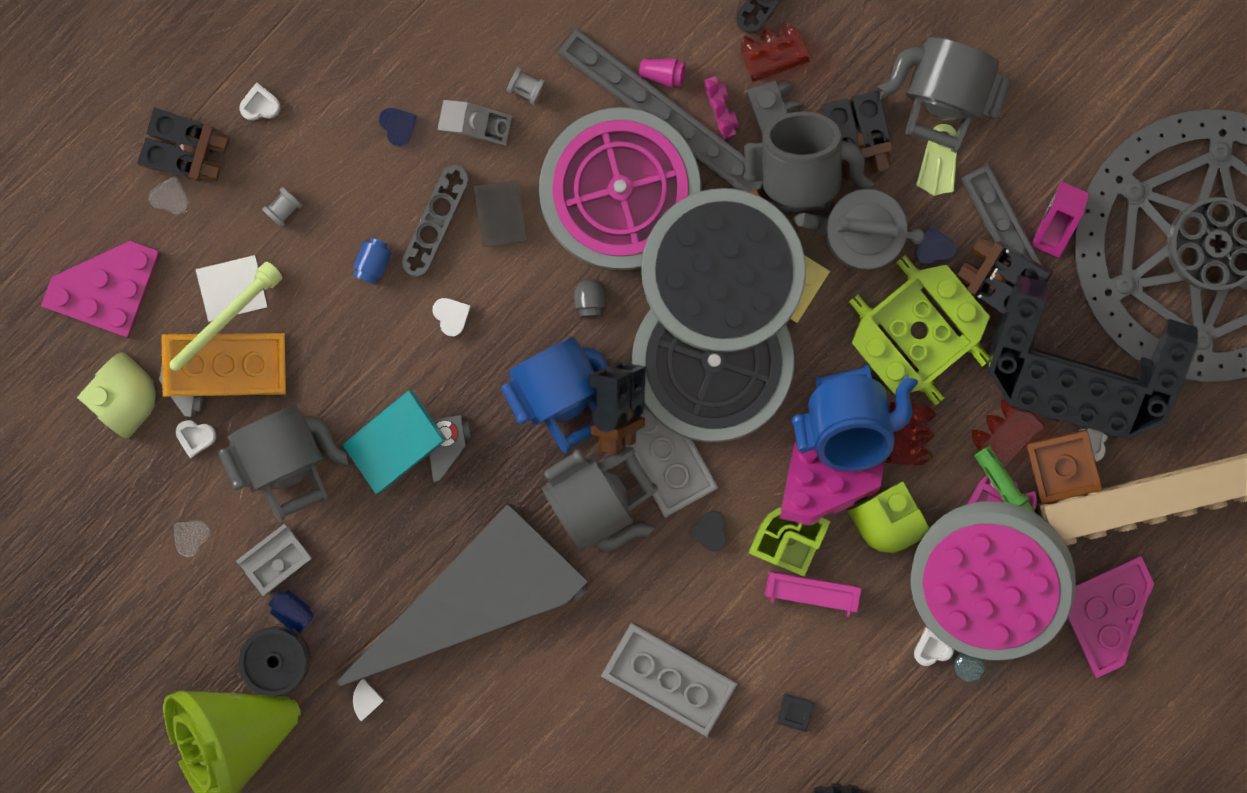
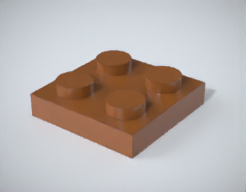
M1088 429L1027 443L1042 504L1102 490Z

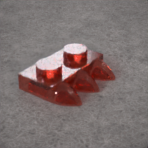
M783 22L781 26L780 39L772 31L764 29L760 36V46L755 40L747 36L741 42L742 59L752 83L810 62L799 31L787 22Z
M1001 400V410L1006 420L997 415H987L986 422L992 435L981 430H973L972 439L979 451L991 446L997 458L1005 467L1040 431L1043 425L1030 412L1019 411L1014 406L1008 405L1006 400Z
M895 402L890 403V413L895 411ZM911 403V420L903 429L894 432V447L891 454L886 458V463L923 465L933 458V455L926 448L920 446V444H925L934 437L933 432L929 428L921 425V423L929 422L936 416V413L929 406Z

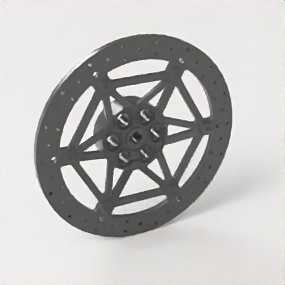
M1228 110L1188 111L1158 120L1134 133L1107 157L1095 173L1086 190L1089 196L1083 216L1075 229L1074 254L1076 271L1086 303L1104 332L1117 346L1137 361H1140L1141 357L1152 360L1159 339L1140 326L1127 312L1120 300L1131 295L1165 320L1172 319L1188 324L1143 292L1142 288L1184 281L1189 284L1192 326L1198 327V347L1185 380L1221 382L1247 377V346L1228 352L1214 353L1212 350L1213 339L1247 325L1246 314L1214 328V323L1229 289L1239 287L1247 291V267L1244 271H1240L1234 265V259L1238 254L1243 255L1247 259V240H1242L1237 234V228L1241 223L1247 225V207L1236 201L1229 171L1231 166L1247 178V165L1231 154L1233 142L1247 146V114ZM1220 130L1225 132L1224 137L1219 135ZM1207 139L1210 142L1208 153L1141 183L1133 176V172L1144 162L1169 147L1195 140ZM1204 164H1208L1205 179L1196 203L1191 205L1152 192V188ZM1218 169L1226 198H1210ZM1116 177H1121L1122 182L1117 183ZM1119 194L1128 200L1122 271L1121 275L1111 279L1105 259V232L1112 205ZM1148 200L1179 210V215L1170 225ZM1215 206H1220L1225 211V219L1222 222H1217L1212 216V210ZM1138 208H1141L1166 235L1167 245L1133 270ZM1187 218L1193 219L1197 224V231L1194 235H1190L1184 230V222ZM1215 237L1218 243H1222V247L1217 249L1216 252L1215 248L1209 244L1210 241L1215 240ZM1184 249H1189L1194 254V262L1190 266L1185 265L1181 261V253ZM1165 257L1169 259L1174 270L1171 274L1141 278L1142 275ZM1209 267H1214L1219 272V280L1215 284L1210 283L1206 278V271ZM1106 289L1111 291L1110 296L1105 295ZM1200 291H1214L1217 295L1203 323ZM1198 355H1201L1203 357L1202 362H1198Z

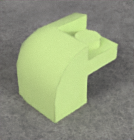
M119 352L96 373V377L77 398L115 433L124 438H130L154 409L156 391L154 381L149 374L125 352Z

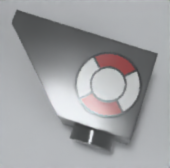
M463 415L434 419L447 440L429 454L433 482L441 481L466 448V439H471L469 421H463Z

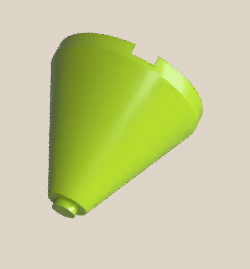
M178 691L165 697L163 703L164 720L170 743L174 744L177 742L182 756V760L178 761L194 793H239L298 724V717L301 715L297 702L283 695L273 697L260 694Z

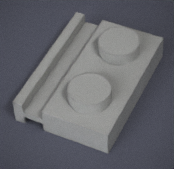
M284 523L236 560V562L242 567L262 596H264L310 561L312 556L296 535L293 534L289 526Z

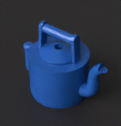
M571 337L509 370L507 373L510 377V382L501 386V390L516 416L518 424L531 420L533 425L537 426L545 422L561 451L567 453L571 447L594 436L591 435V425H594V422L564 437L556 422L568 421L580 415L588 405L592 414L597 409V399L595 397L597 388L589 387L590 374L605 369L609 365L602 353L595 348H582L579 341H576L575 337Z
M864 365V368L828 376H816L817 389L809 399V413L798 414L792 418L799 452L807 453L816 450L819 459L824 465L844 472L866 470L883 462L893 450L894 432L903 429L911 420L912 404L909 394L918 384V380L909 378L907 375L900 382L895 392L896 408L894 412L890 413L886 391L879 382L872 379L869 365Z

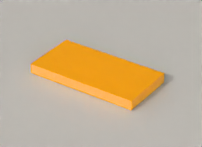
M285 333L216 334L179 371L170 369V361L198 334H162L163 397L286 394Z

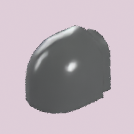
M583 279L577 284L574 293L575 309H578L579 317L603 316V308H606L603 285L596 279Z

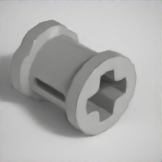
M517 67L506 92L510 94L514 92L529 99V103L534 105L544 87L545 80L540 79L538 81L522 73V69Z
M282 187L280 195L269 207L264 206L262 210L283 228L285 226L284 221L296 208L300 209L303 205Z

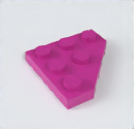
M132 241L119 245L51 277L41 306L129 338L160 251Z
M795 442L779 518L811 525L820 521L822 516L830 512L835 514L853 506L855 501L865 496L870 498L877 495L881 486L884 463L862 471H838L824 465L819 459L816 450L800 453L797 448V442Z
M1140 555L1076 584L1073 606L1067 619L1095 678L1125 665L1130 645L1143 616L1145 604L1153 589L1154 582Z

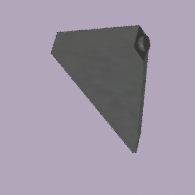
M508 504L345 672L337 683L343 686L566 604L570 599L577 602L588 590L584 586L588 579L519 512Z

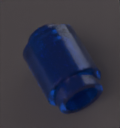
M289 589L285 593L279 590L268 604L272 607L269 614L291 631L295 629L301 633L315 616V613L310 610L311 606Z

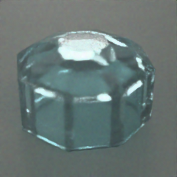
M963 653L958 654L953 663L956 676L967 682L979 679L985 669L982 659Z

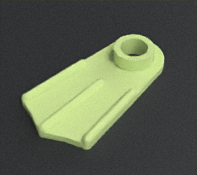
M940 124L933 128L940 132H946L953 137H956L957 134L956 130L948 124ZM928 140L916 186L924 189L932 196L954 192L957 152L954 153L950 148Z

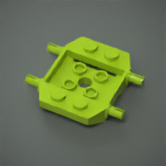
M904 255L896 264L908 276L906 277L907 281L873 309L869 308L859 294L854 297L856 301L854 299L849 301L860 315V321L851 344L893 395H895L900 382L908 375L909 378L918 380V384L911 392L919 390L921 393L924 392L935 406L945 397L933 385L934 382L932 380L966 352L971 353L981 366H984L986 361L989 362V355L982 348L979 341L990 316L947 265L920 270L914 266L907 255ZM923 287L961 331L962 335L960 337L921 292ZM915 322H923L927 326L928 332L925 338L916 339L912 336L911 326ZM880 324L919 370L918 372H915L877 325Z

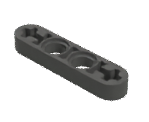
M452 165L445 168L404 254L403 268L411 276H423L430 269L467 189L469 177L465 169L460 166ZM458 171L463 183L454 186L452 193L458 194L454 200L448 194L439 193L441 187L448 190L450 181L446 179L448 174L454 175ZM438 199H447L451 204L450 212L445 216H439L434 212L433 206ZM428 226H432L438 231L437 240L431 244L424 243L421 239V231ZM417 242L424 248L432 249L430 255L425 252L423 253L421 261L425 263L423 269L417 268L416 271H412V265L408 262L409 258H416L420 251L419 249H414L415 243Z

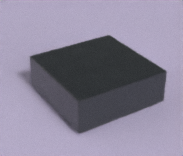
M785 693L776 723L806 732L815 702Z

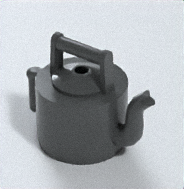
M928 37L922 47L913 46L903 50L894 63L890 79L875 87L881 91L880 100L894 94L902 86L910 68L916 65L906 96L913 100L914 103L905 134L909 136L915 135L948 147L952 152L956 153L960 148L970 120L980 121L983 115L992 119L1000 118L1001 109L1010 86V79L997 74L999 61L993 56L961 43L942 38ZM923 106L931 115L943 120L962 119L956 137L916 123L920 107Z
M792 112L781 115L767 125L762 143H748L745 146L744 179L748 182L763 181V188L766 194L774 200L775 207L782 213L817 211L830 213L831 199L839 193L842 185V160L848 162L850 178L856 187L863 190L870 189L875 185L864 174V153L859 146L852 142L842 141V135L837 124L821 114Z
M872 189L857 190L846 195L832 208L828 217L801 213L795 218L796 224L804 227L808 232L823 235L827 248L833 258L844 267L855 271L878 269L891 262L900 253L905 241L915 245L922 243L925 239V233L921 229L907 232L905 214L892 197Z
M297 405L264 417L232 433L227 437L230 447L219 451V457L232 483V489L239 490L248 486L251 493L262 490L278 521H282L286 516L317 502L323 503L327 501V494L315 467V464L324 459L314 438L325 455L336 463L348 466L347 456L349 455L346 451L336 446L325 422L313 416L304 417ZM308 473L315 490L279 505L272 490L287 489L294 486Z
M627 447L600 463H597L592 454L585 458L580 450H575L570 456L544 472L548 482L541 489L562 525L581 552L592 547L601 551H613L635 537L650 538L649 534L655 528L654 525L644 523L631 524L633 520L628 511L658 490L657 485L651 482L634 455L635 450L633 447ZM623 461L642 489L629 499H627L626 488L618 475L609 470Z

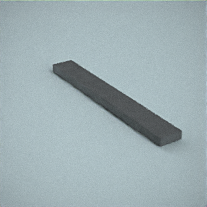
M577 28L573 31L558 51L560 56L627 107L651 113L669 123L686 140L695 158L735 189L746 192L756 189L760 191L762 189L763 181L748 182L744 179L745 156L639 77V75Z

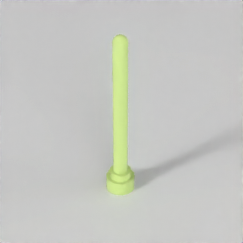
M264 262L256 270L255 280L170 361V369L179 371L263 289L274 288L282 280V275L278 269L271 263Z

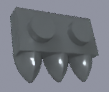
M774 80L746 91L762 137L767 125L775 118L799 111L801 103L794 100L783 101V98L792 91L794 83L785 80Z

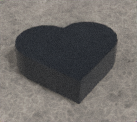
M717 511L707 512L690 530L689 534L708 550L719 551L726 543V536L722 531L725 526L724 517Z

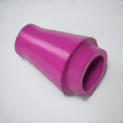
M678 58L642 59L639 77L650 79L670 88L675 86L681 87L685 77L686 63L679 62Z

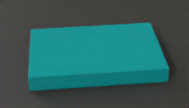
M408 390L347 440L343 447L375 494H381L447 439L415 392Z

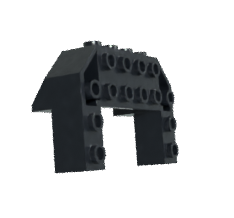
M1017 275L1003 316L999 317L990 348L988 366L991 377L1008 405L1014 406L1022 412L1031 411L1044 415L1050 420L1069 422L1081 429L1100 431L1112 438L1130 439L1168 422L1198 347V327L1167 319L1152 360L1141 357L1134 377L1035 349L1034 337L1047 302L1048 284Z

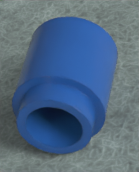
M373 237L370 242L363 241L353 268H355L353 276L376 285L378 278H382L392 254L391 251L387 250L389 244Z

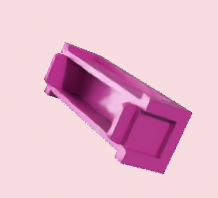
M774 571L768 572L765 589L766 597H771L770 603L774 604V599L778 598L846 610V617H850V611L857 613L861 593L859 586Z

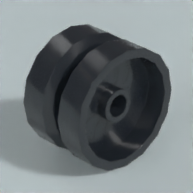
M276 625L263 628L247 639L240 650L238 665L241 677L249 688L260 695L274 697L288 693L303 681L309 671L311 656L307 643L299 633L289 627ZM276 656L279 659L277 667H274V663H269L270 657Z

